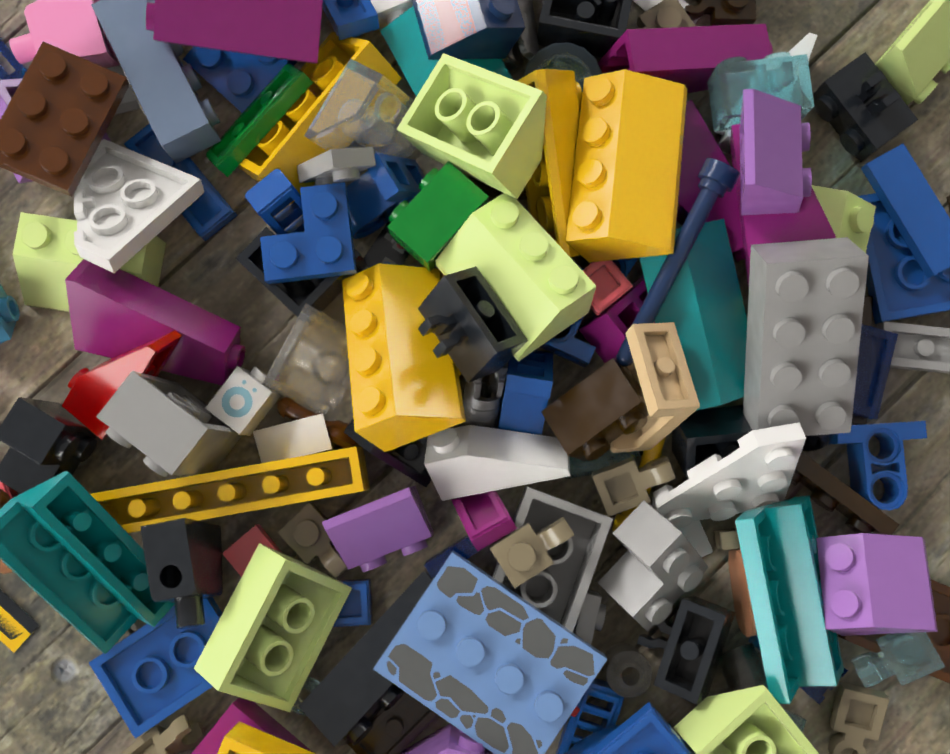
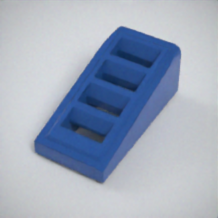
M280 169L273 170L246 192L245 198L277 235L305 231L303 216L300 217L303 215L301 195Z
M598 678L593 680L577 704L580 711L575 717L569 716L565 722L556 754H565L569 750L571 743L576 744L584 738L574 734L577 727L594 733L616 725L626 694L622 686ZM588 695L608 701L606 709L587 703ZM582 711L602 717L601 725L581 719Z

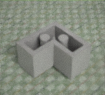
M643 500L613 532L614 536L628 551L597 583L648 632L654 625L662 623L670 615L672 606L685 592H689L698 586L704 572L708 569V565L684 534Z

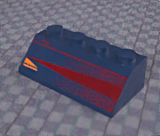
M412 0L428 60H439L443 53L457 59H505L526 28L517 0Z

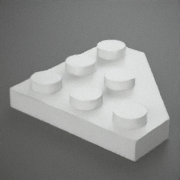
M103 139L77 186V190L74 192V215L77 219L74 245L80 257L115 273L205 192L201 179Z
M800 422L752 430L737 440L740 448L733 451L730 455L722 459L720 455L714 454L688 470L689 479L673 489L672 486L666 484L653 492L651 506L676 528H682L693 521L710 518L713 521H723L748 509L784 501L806 440Z

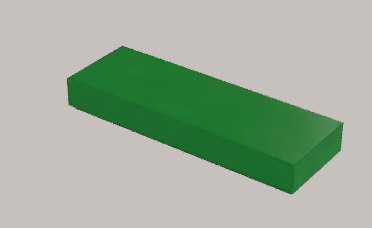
M290 63L286 64L221 136V141L212 146L206 153V157L226 177H229L310 87L313 81L300 69Z

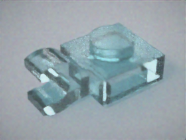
M926 632L887 634L876 639L882 650L881 652L863 653L851 660L865 688L874 686L892 675H896L903 686L945 668Z

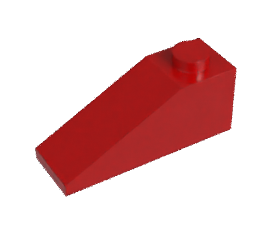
M174 330L113 357L91 370L88 368L81 369L69 381L68 388L71 390L62 407L103 440L108 436L106 431L109 426L96 416L132 371L157 377L182 335Z

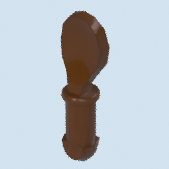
M289 397L278 400L276 405L280 416L283 418L287 417L293 421L321 414L301 406L295 402V399ZM340 420L325 421L331 442L344 448L356 447L358 445L357 442L344 433L349 425L348 423Z

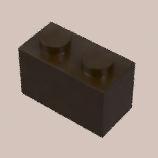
M614 358L610 359L541 411L567 455L584 462L603 456L611 448L610 443L623 433L628 435L642 428L647 422L646 417L649 415L640 385L629 369L621 366Z

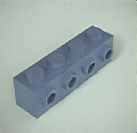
M100 0L91 4L161 147L177 164L220 142L221 139L214 125L220 123V119L208 98L201 101L196 91L203 88L190 63L183 66L179 58L180 55L185 53L182 45L157 42L153 40L154 31L146 30L147 2L155 3V0Z

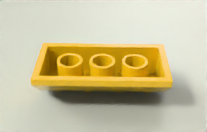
M331 32L319 46L318 63H305L300 69L313 83L238 167L257 182H260L273 170L280 169L300 195L301 187L315 186V182L299 183L297 165L330 149H344L352 138L357 137L364 131L367 126V120L379 106L385 104L392 97L393 88L402 79L370 41L355 37L339 40L337 34Z
M539 69L517 80L542 90L547 95L542 160L525 186L528 210L534 219L571 258L580 255L565 240L582 89L580 84L575 81L574 71Z
M626 69L584 78L565 242L588 262L674 254L687 88L684 84Z
M378 263L342 280L354 430L384 452L466 422L457 366L449 354L440 358L436 357L433 349L440 341L435 333L422 336L418 330L425 321L418 307L443 277V273L437 268H433L429 272L425 267Z

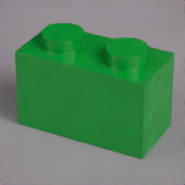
M449 161L440 170L433 168L427 173L419 184L421 191L410 203L404 200L393 210L389 217L391 223L387 226L391 238L429 272L436 266L435 260L469 216L477 209L489 203V196Z

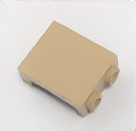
M674 322L633 324L625 333L634 361L627 368L642 389L649 415L646 417L647 422L642 428L628 435L623 433L610 443V450L613 453L651 450L701 407Z

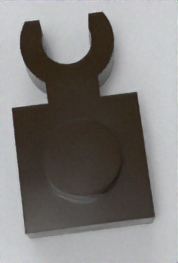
M696 0L697 6L687 5L684 8L692 21L699 19L703 14H710V26L753 24L756 21V0Z

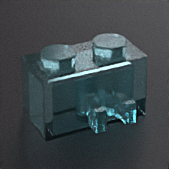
M776 52L766 56L764 59L749 61L742 56L731 57L717 64L707 81L714 131L731 130L732 125L739 124L743 89H756L801 105V120L814 107L807 54L791 56L789 52Z

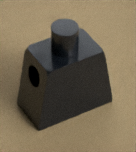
M188 518L141 526L151 598L154 602L175 603L177 629L205 625L203 599L220 596L223 592L221 526Z

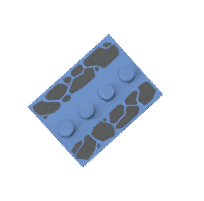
M453 550L373 670L473 740L483 744L482 746L493 754H545L607 661V657Z

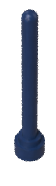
M706 158L698 174V177L701 179L698 187L701 191L675 239L674 254L667 255L633 324L654 323L717 198H723L726 191L731 192L740 176V172L734 167L717 159ZM625 337L616 355L617 362L623 367L630 366L634 362L627 337Z

